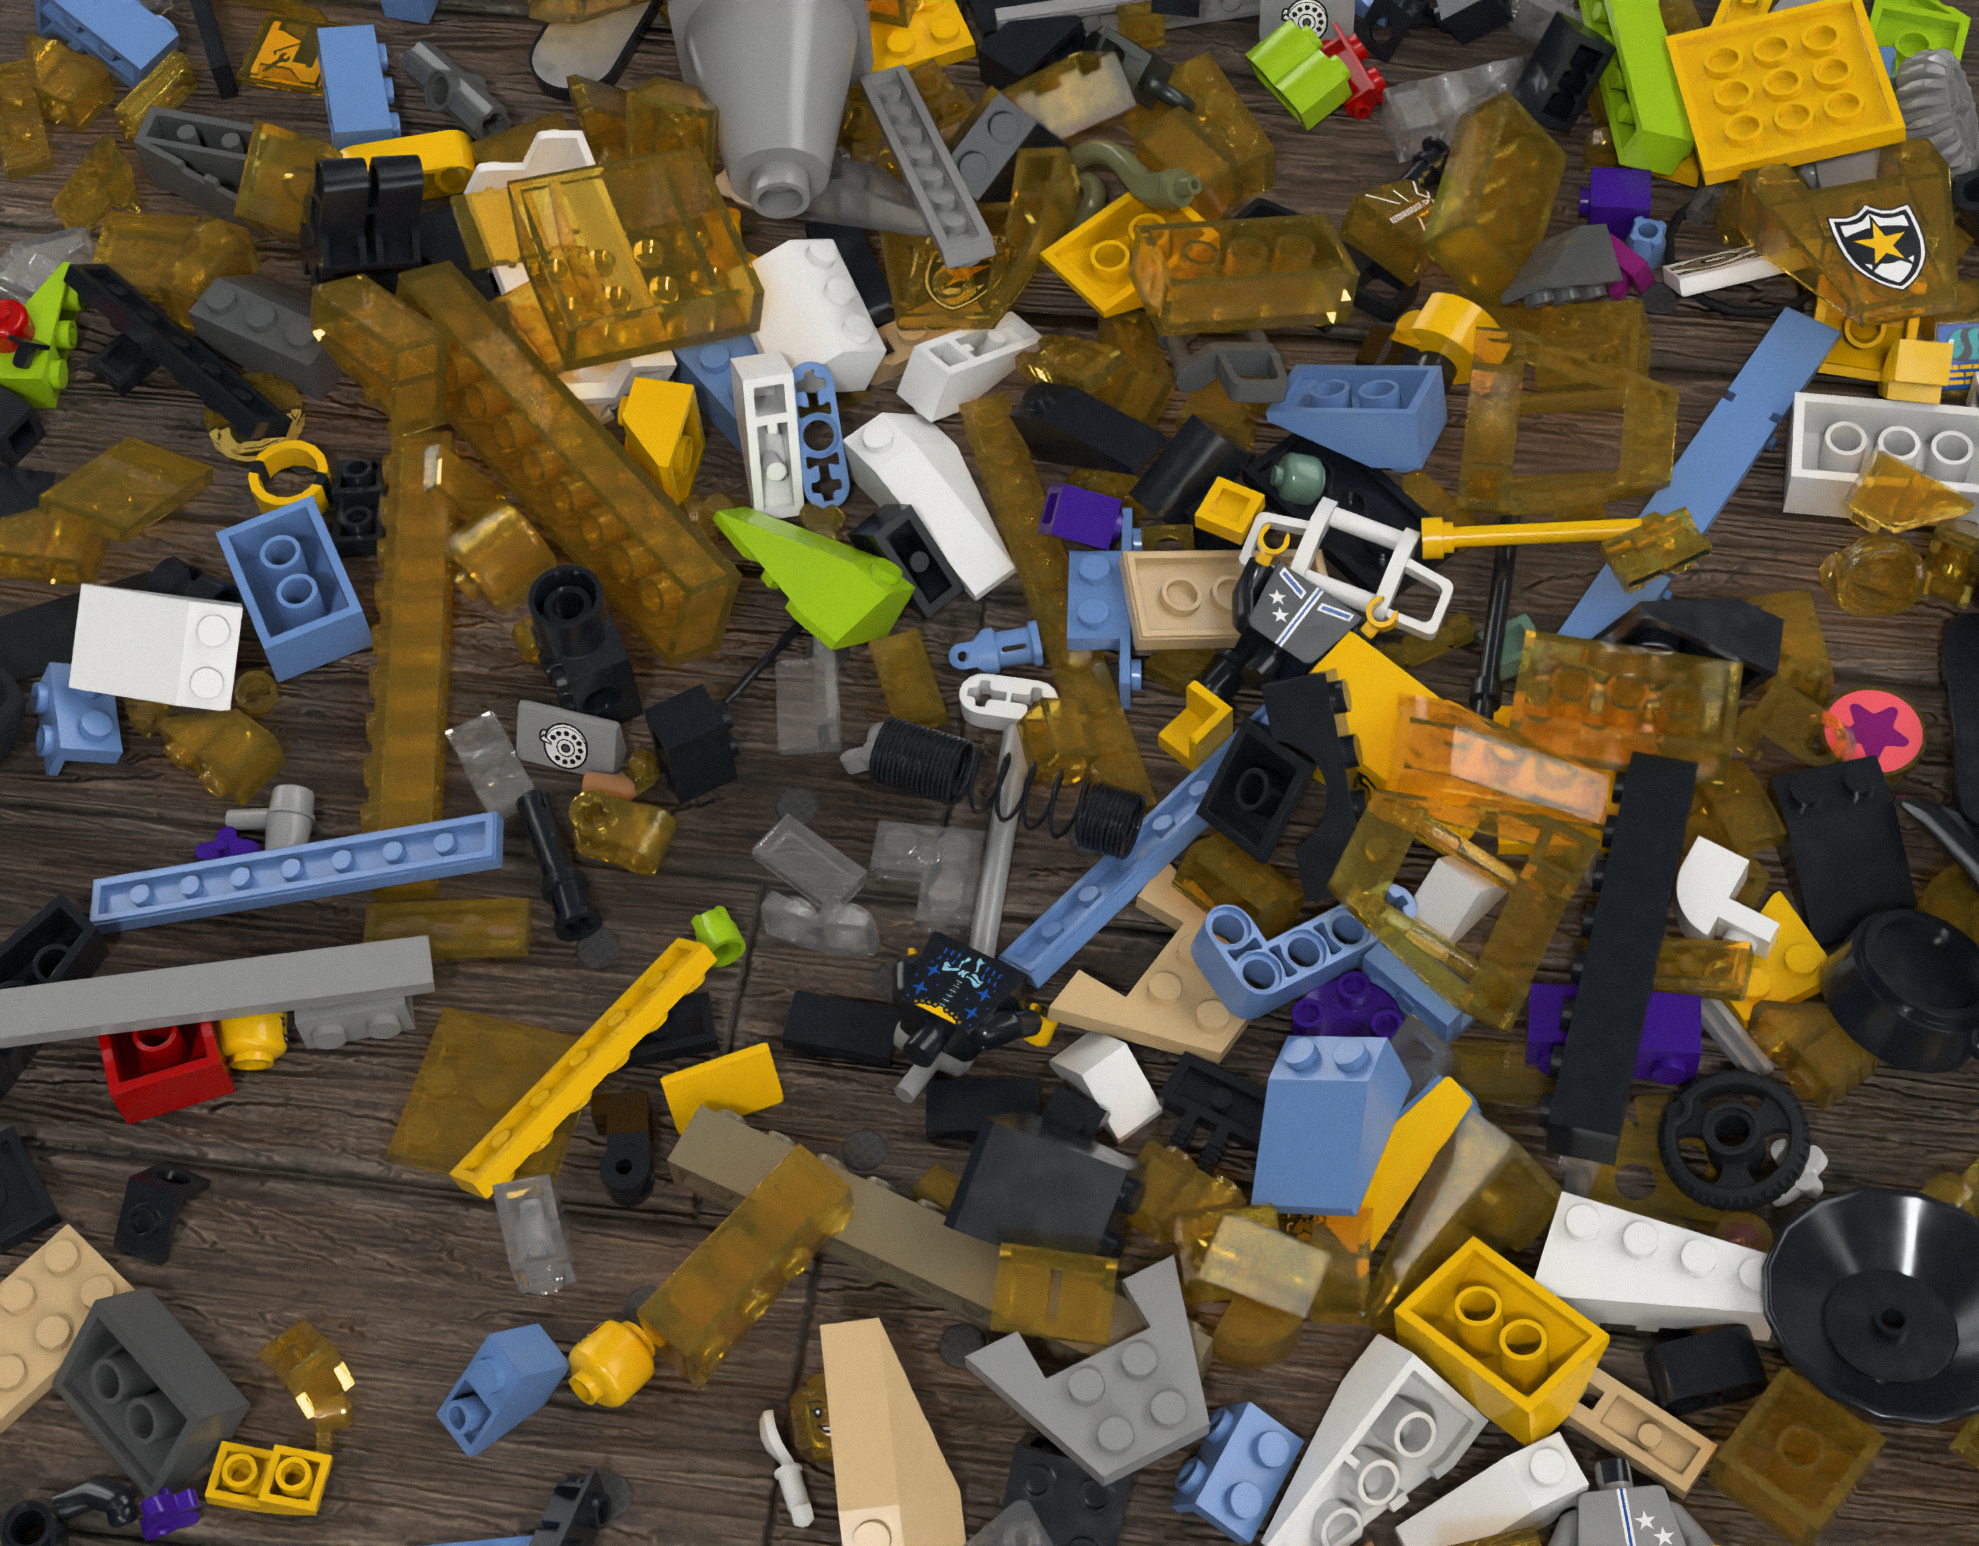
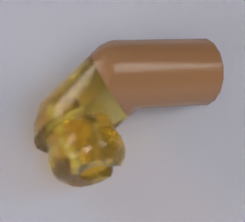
M647 750L635 751L628 759L629 767L617 775L586 771L582 782V795L589 798L619 802L631 801L656 783L660 772L658 767H656V756Z

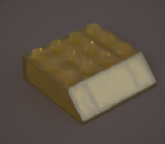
M699 145L507 181V191L520 258L566 371L760 332L765 291Z

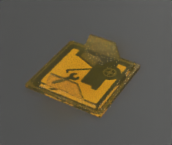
M288 3L286 13L267 10L235 77V81L323 97L318 65L317 28L353 25L328 21L319 7Z

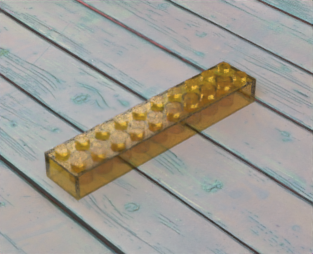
M450 260L401 272L399 274L384 351L569 557L579 567H583L596 575L602 585L605 597L669 668L719 651L742 578V574L736 569L734 564L721 553L704 532L694 524L675 501L645 471L643 466L628 453L614 435L601 424L585 404L574 395L557 374L548 367Z

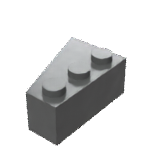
M156 106L150 107L133 141L149 180L260 240L263 239L296 170L284 130Z

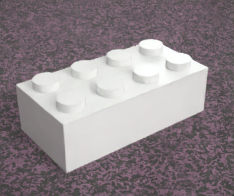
M1795 392L1786 433L1783 512L1979 530V408Z

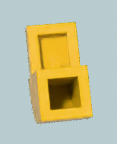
M1441 292L1432 293L1422 310H1412L1403 315L1398 320L1395 327L1396 330L1391 339L1420 349L1419 351L1421 352L1433 351L1446 356L1454 363L1457 369L1453 385L1491 381L1512 346V343L1499 325L1485 310L1463 297Z

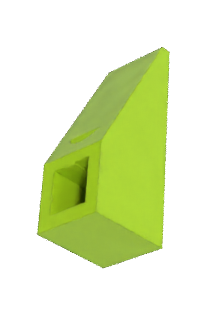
M62 262L24 305L35 327L34 339L49 345V351L36 349L29 369H21L13 365L12 361L15 352H0V386L31 404L33 408L56 409L60 390L65 389L68 383L67 360L70 350H74L77 345L78 332L76 322L78 313L86 307V304L80 300V295L63 281L71 262Z

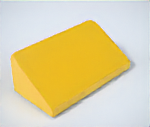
M764 1042L660 1078L677 1133L680 1136L700 1104L716 1112L724 1108L744 1116L779 1104L784 1098L768 1043Z

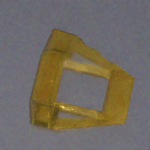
M1476 326L1456 504L1457 511L1507 516L1540 515L1642 496L1670 487L1679 398L1678 389L1622 367L1617 372L1589 361L1588 354L1570 348L1569 352L1563 351L1544 343V337L1529 331ZM1524 364L1607 389L1521 394ZM1624 408L1618 470L1513 476L1518 414Z
M1375 789L1327 885L1328 889L1359 922L1432 991L1457 1010L1508 1035L1533 983L1531 980L1569 900L1583 879L1600 840L1547 815L1530 813L1528 816L1500 812V808L1484 805H1479L1478 808L1442 803L1443 799ZM1443 824L1534 847L1521 872L1518 873ZM1416 834L1510 893L1478 960L1384 900ZM1440 963L1447 966L1448 968L1458 973L1462 977L1466 978L1468 980L1467 985L1463 983L1460 979H1458L1455 975H1453L1450 971H1448L1445 967H1443Z

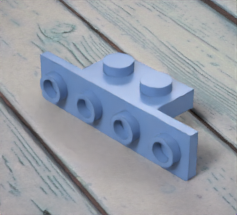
M1122 508L1121 551H1069L1068 650H1120V709H1131V691H1141L1142 662L1141 659H1132V646L1135 645L1118 561L1122 551H1143V528H1133L1132 508Z

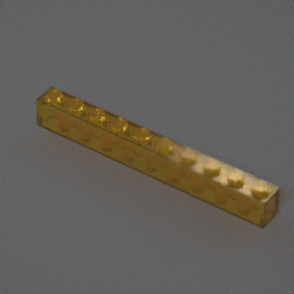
M452 431L394 434L391 440V455L383 456V478L385 485L389 486L388 496L381 497L380 517L383 527H386L385 538H379L377 542V557L379 567L383 569V581H376L374 587L375 605L377 611L381 612L380 624H373L372 647L374 654L378 655L377 667L370 668L369 689L372 699H375V711L367 712L366 733L368 742L372 743V757H365L363 761L365 787L370 789L369 802L362 803L360 807V823L363 834L443 820L461 459ZM440 878L371 889L375 901L438 898Z

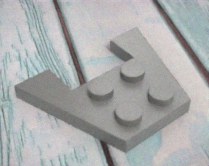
M1174 1255L1122 1280V1290L1146 1330L1071 1367L1045 1378L1018 1331L965 1356L966 1368L1103 1487L1209 1434L1210 1422Z

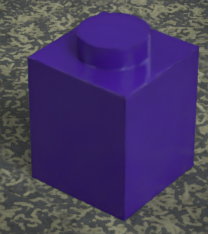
M1591 168L1589 187H1580L1578 200V217H1587V225L1606 224L1609 234L1612 233L1618 239H1626L1636 217L1643 216L1644 219H1649L1651 170Z
M1050 483L1037 533L1091 549L1109 551L1111 542L1114 543L1118 539L1123 526V513L1119 512L1122 500L1064 483Z

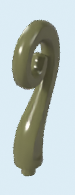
M1091 139L1070 148L1055 164L1044 188V211L1051 225L1064 233L1071 232L1103 209L1106 197L1104 183L1098 174L1093 172L1081 173L1087 168L1097 165H1103L1111 170L1130 195L1139 203L1159 210H1175L1189 206L1194 195L1201 192L1202 183L1197 175H1189L1183 168L1152 172L1122 145L1111 140ZM1072 183L1075 188L1084 193L1081 205L1073 212L1070 211L1068 205V196Z

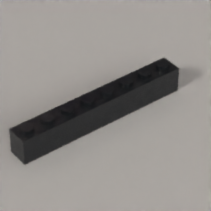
M1632 751L1628 772L1617 771L1612 803L1620 804L1618 816L1607 815L1601 847L1610 848L1607 861L1597 859L1591 892L1600 893L1597 906L1586 905L1581 930V937L1588 938L1589 944L1587 952L1576 950L1572 966L1570 984L1579 985L1576 999L1565 997L1559 1031L1568 1032L1566 1045H1554L1548 1078L1557 1080L1554 1095L1543 1093L1538 1115L1537 1127L1547 1129L1545 1152L1615 1166L1692 808L1698 763Z

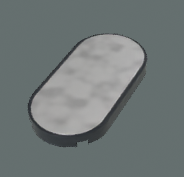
M559 0L529 52V65L537 86L546 95L568 102L587 100L586 95L598 91V95L610 90L621 77L659 13L663 0Z

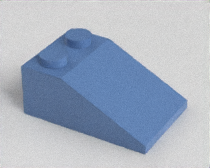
M1295 364L1287 377L1289 382L1285 401L1271 403L1266 411L1267 421L1371 468H1390L1392 471L1399 473L1423 468L1448 421L1442 366Z
M1287 1036L1268 1078L1251 1206L1255 1212L1356 1217L1412 1085L1409 1075L1387 1037Z

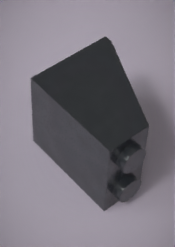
M1028 1110L986 1116L983 1119L943 1225L1085 1278L1106 1273L1108 1269H1112L1117 1264L1123 1253L1126 1240L1121 1234L1128 1216L1136 1213L1144 1199L1146 1184L1142 1183V1179L1148 1166Z

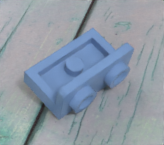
M49 662L41 681L35 682L31 690V711L38 713L40 724L36 734V752L38 756H44L46 775L58 776L65 761L117 764L123 753L115 695L68 688L71 664Z
M1248 1401L1220 1407L1209 1417V1434L1204 1436L1205 1439L1196 1456L1187 1461L1179 1471L1175 1479L1177 1491L1170 1502V1507L1179 1513L1194 1511L1239 1545L1251 1544L1304 1443L1302 1439Z

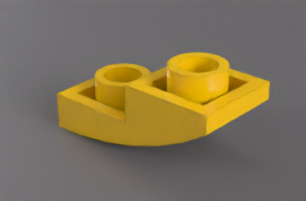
M221 1441L204 1497L208 1504L234 1509L283 1515H317L333 1457L332 1455L277 1444L274 1445L273 1451Z

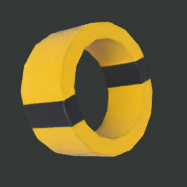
M302 440L282 441L270 445L260 452L250 465L248 481L259 511L262 514L313 495L320 514H323L333 501L332 489L334 481L325 455L315 445ZM291 466H306L317 472L316 479L312 485L301 494L291 497H277L265 491L266 485L272 476L282 469Z

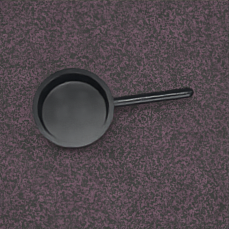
M1909 909L1880 911L1862 920L1827 958L1821 975V987L1825 1002L1840 1027L1869 1053L1899 1068L1920 1073L1948 1072L1964 1065L1971 1057L1979 1061V947L1960 929L1937 916L1922 911Z

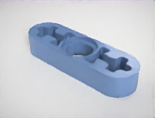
M809 361L797 365L792 370L803 491L807 500L814 506L822 509H832L841 505L849 493L850 483L833 377L824 365ZM805 370H813L815 378L824 379L825 388L817 390L818 406L828 402L830 414L816 412L808 414L803 418L799 417L798 407H809L806 392H797L796 382L804 379ZM815 420L826 422L833 431L831 444L821 451L809 448L803 438L805 427ZM836 452L838 464L827 463L830 478L839 479L841 487L833 491L832 500L824 501L822 493H813L812 483L820 480L819 466L816 465L808 469L806 458H826Z

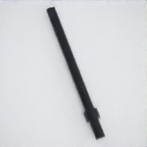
M1509 498L1503 502L1499 525L1521 524L1523 504L1520 500ZM1518 545L1496 546L1478 677L1472 681L1469 694V706L1473 709L1471 722L1490 737L1494 713L1500 709L1503 685L1499 681Z

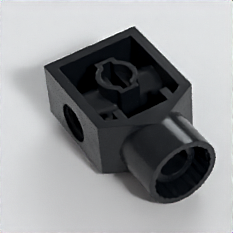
M574 565L558 566L541 574L534 581L528 593V606L534 623L529 627L540 652L538 657L549 683L554 682L559 692L556 695L561 708L617 721L620 724L644 715L630 659L607 607L599 579L591 571Z

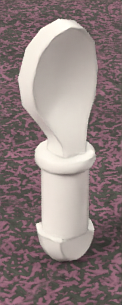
M766 1410L762 1413L759 1420L760 1439L767 1452L781 1465V1467L775 1470L774 1477L779 1480L794 1526L807 1527L814 1520V1515L801 1474L803 1467L800 1463H795L786 1450L776 1427L773 1410Z

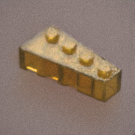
M1078 51L1000 90L1001 93L1063 141L1075 133L1137 106L1116 52ZM978 102L935 123L945 145H947Z
M799 1143L636 1311L643 1331L653 1343L655 1351L693 1386L700 1390L787 1285L805 1270L812 1260L813 1254L828 1237L833 1238L838 1235L849 1223L853 1215L851 1209L854 1207L851 1187Z

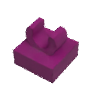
M1611 233L1610 238L1623 277L1622 282L1615 284L1608 291L1611 300L1617 303L1627 296L1630 287L1642 296L1655 283V279L1648 263Z

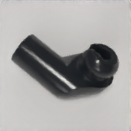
M95 1478L52 1495L54 1508L61 1522L97 1510L106 1512L107 1521L111 1527L119 1528L134 1522L139 1516V1509L134 1503V1499L137 1496L132 1488L107 1478Z

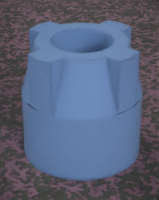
M1639 216L1633 220L1632 229L1626 238V245L1648 263L1650 270L1659 267L1664 259L1667 226L1662 220L1655 221Z

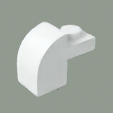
M1698 836L1684 860L1677 878L1675 915L1682 933L1692 945L1706 953L1713 938L1717 935L1722 938V943L1733 952L1745 957H1752L1755 954L1767 960L1777 942L1780 923L1735 901L1747 880L1750 860Z

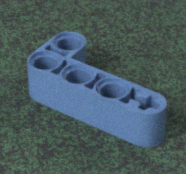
M1387 883L1379 885L1269 941H1266L1250 916L1243 909L1234 905L1223 904L1214 907L1207 914L1191 944V955L1224 1006L1233 1015L1241 1019L1251 1020L1259 1018L1332 981L1343 973L1363 965V956L1378 942L1390 951L1400 941L1413 922L1417 913L1416 902L1405 888L1397 884ZM1373 919L1376 921L1374 925L1371 923ZM1214 935L1225 938L1230 944L1219 941ZM1335 936L1344 939L1348 944L1340 942ZM1290 958L1299 960L1305 967L1295 964ZM1245 980L1256 983L1261 989L1251 987Z

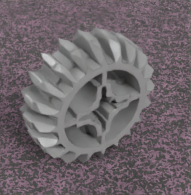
M1928 49L1915 53V56L1905 58L1898 68L1896 78L1898 90L1895 95L1906 126V146L1911 151L1912 161L1917 164L1918 172L1929 183H1949L1959 180L1961 176L1975 170L1979 165V119L1975 108L1976 103L1971 93V86L1968 85L1966 79V72L1961 69L1960 61L1949 49Z

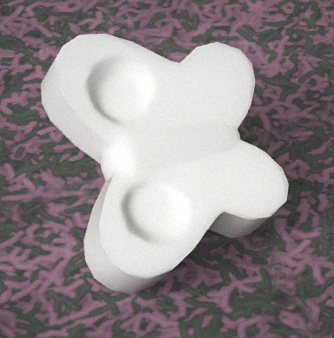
M1781 1138L1776 1140L1771 1146V1154L1778 1166L1782 1164L1787 1155L1789 1139ZM1815 1145L1810 1146L1809 1159L1800 1179L1795 1182V1185L1786 1194L1783 1193L1781 1198L1775 1200L1772 1203L1777 1207L1785 1206L1802 1195L1809 1199L1820 1196L1823 1192V1184L1818 1175L1827 1166L1828 1159L1819 1147Z

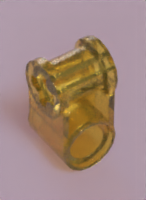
M591 790L583 792L574 798L569 808L570 821L575 828L573 833L575 847L582 855L615 864L645 876L657 873L677 829L676 820L663 809L653 805L635 803L609 795L603 791ZM599 805H602L603 814L600 813ZM588 836L591 838V844H589Z

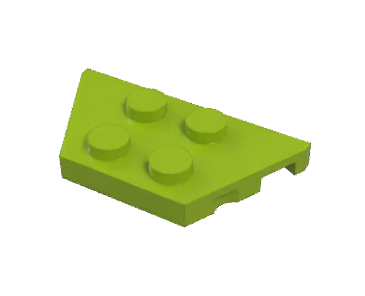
M1875 0L1870 24L1878 46L1896 47L1897 78L1900 63H1903L1905 58L1915 56V53L1928 49L1937 50L1940 48L1949 49L1961 61L1971 18L1952 6L1942 4L1939 0ZM1896 83L1894 88V94H1896L1898 90Z

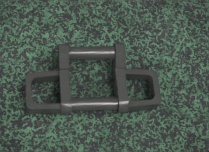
M1194 284L1191 286L1189 302L1157 324L1155 335L1160 346L1168 351L1174 366L1173 379L1178 390L1181 392H1198L1216 380L1217 376L1228 398L1234 402L1281 403L1285 401L1289 381L1282 364V357L1277 347L1269 343L1261 325L1263 321L1262 313L1245 286ZM1198 333L1244 334L1247 341L1211 342L1192 355L1187 347V343L1196 338ZM1239 376H1243V377H1266V376H1269L1270 379H1243V378H1241V377H1239Z

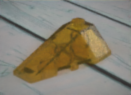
M1397 692L1384 794L1603 830L1606 818L1609 776L1453 701Z

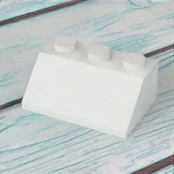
M833 239L788 240L728 276L726 280L727 286L759 354L780 351L791 370L804 362L820 363L830 371L834 381L835 392L866 390L887 350ZM805 370L804 379L796 382L797 392L817 393V390L825 388L824 379L815 378L813 370Z

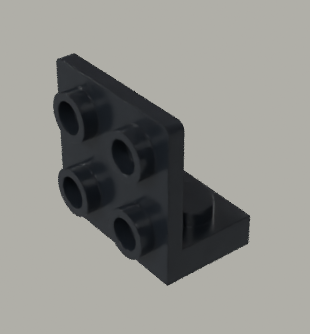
M1027 1432L1014 1448L995 1546H1119L1128 1497L1138 1483L1140 1469L1103 1487L1047 1437Z

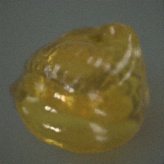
M1888 535L1862 537L1841 551L1827 555L1819 568L1820 582L1831 600L1847 614L1862 618L1888 617L1909 609L1921 598L1927 580L1926 565L1921 555L1912 548L1909 542Z

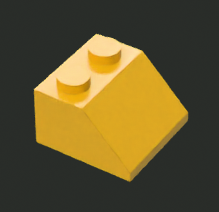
M1822 264L1813 318L1841 331L1842 336L1817 372L1879 382L1883 366L1893 343L1897 339L1916 340L1927 286L1925 280L1917 278L1911 286L1901 291L1880 285L1853 268Z
M635 377L629 396H622L618 407L619 426H624L626 433L625 453L632 458L636 478L671 525L682 526L706 448L695 387L691 384Z

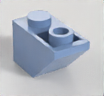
M539 1323L491 1333L436 1415L468 1457L478 1455L543 1407L571 1367V1364Z

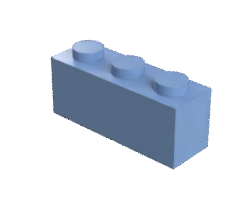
M374 24L317 28L318 65L334 158L336 159L339 151L345 147L401 138L398 112H389V106H394L392 78H383L382 73L388 71L386 44H377Z

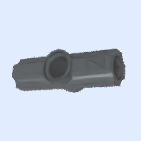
M418 41L413 48L405 51L401 66L406 70V77L424 92L426 105L430 110L447 113L480 144L494 145L500 137L507 135L512 120L507 116V108L488 93L486 81L482 75L465 72L432 42Z

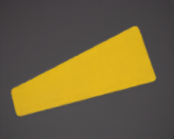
M1445 1077L1396 1121L1356 1217L1314 1215L1357 1264L1361 1265L1366 1262L1472 1105V1099L1451 1077Z

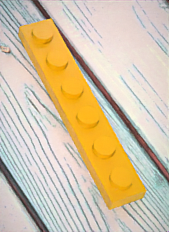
M678 937L449 1173L456 1184L462 1190L486 1200L491 1195L506 1188L514 1178V1171L528 1156L543 1149L551 1141L554 1135L553 1130L570 1113L578 1111L588 1103L592 1096V1090L607 1074L615 1072L627 1062L631 1054L630 1050L646 1034L657 1030L663 1025L668 1017V1011L683 995L693 992L703 983L706 976L705 972L718 960L706 944Z

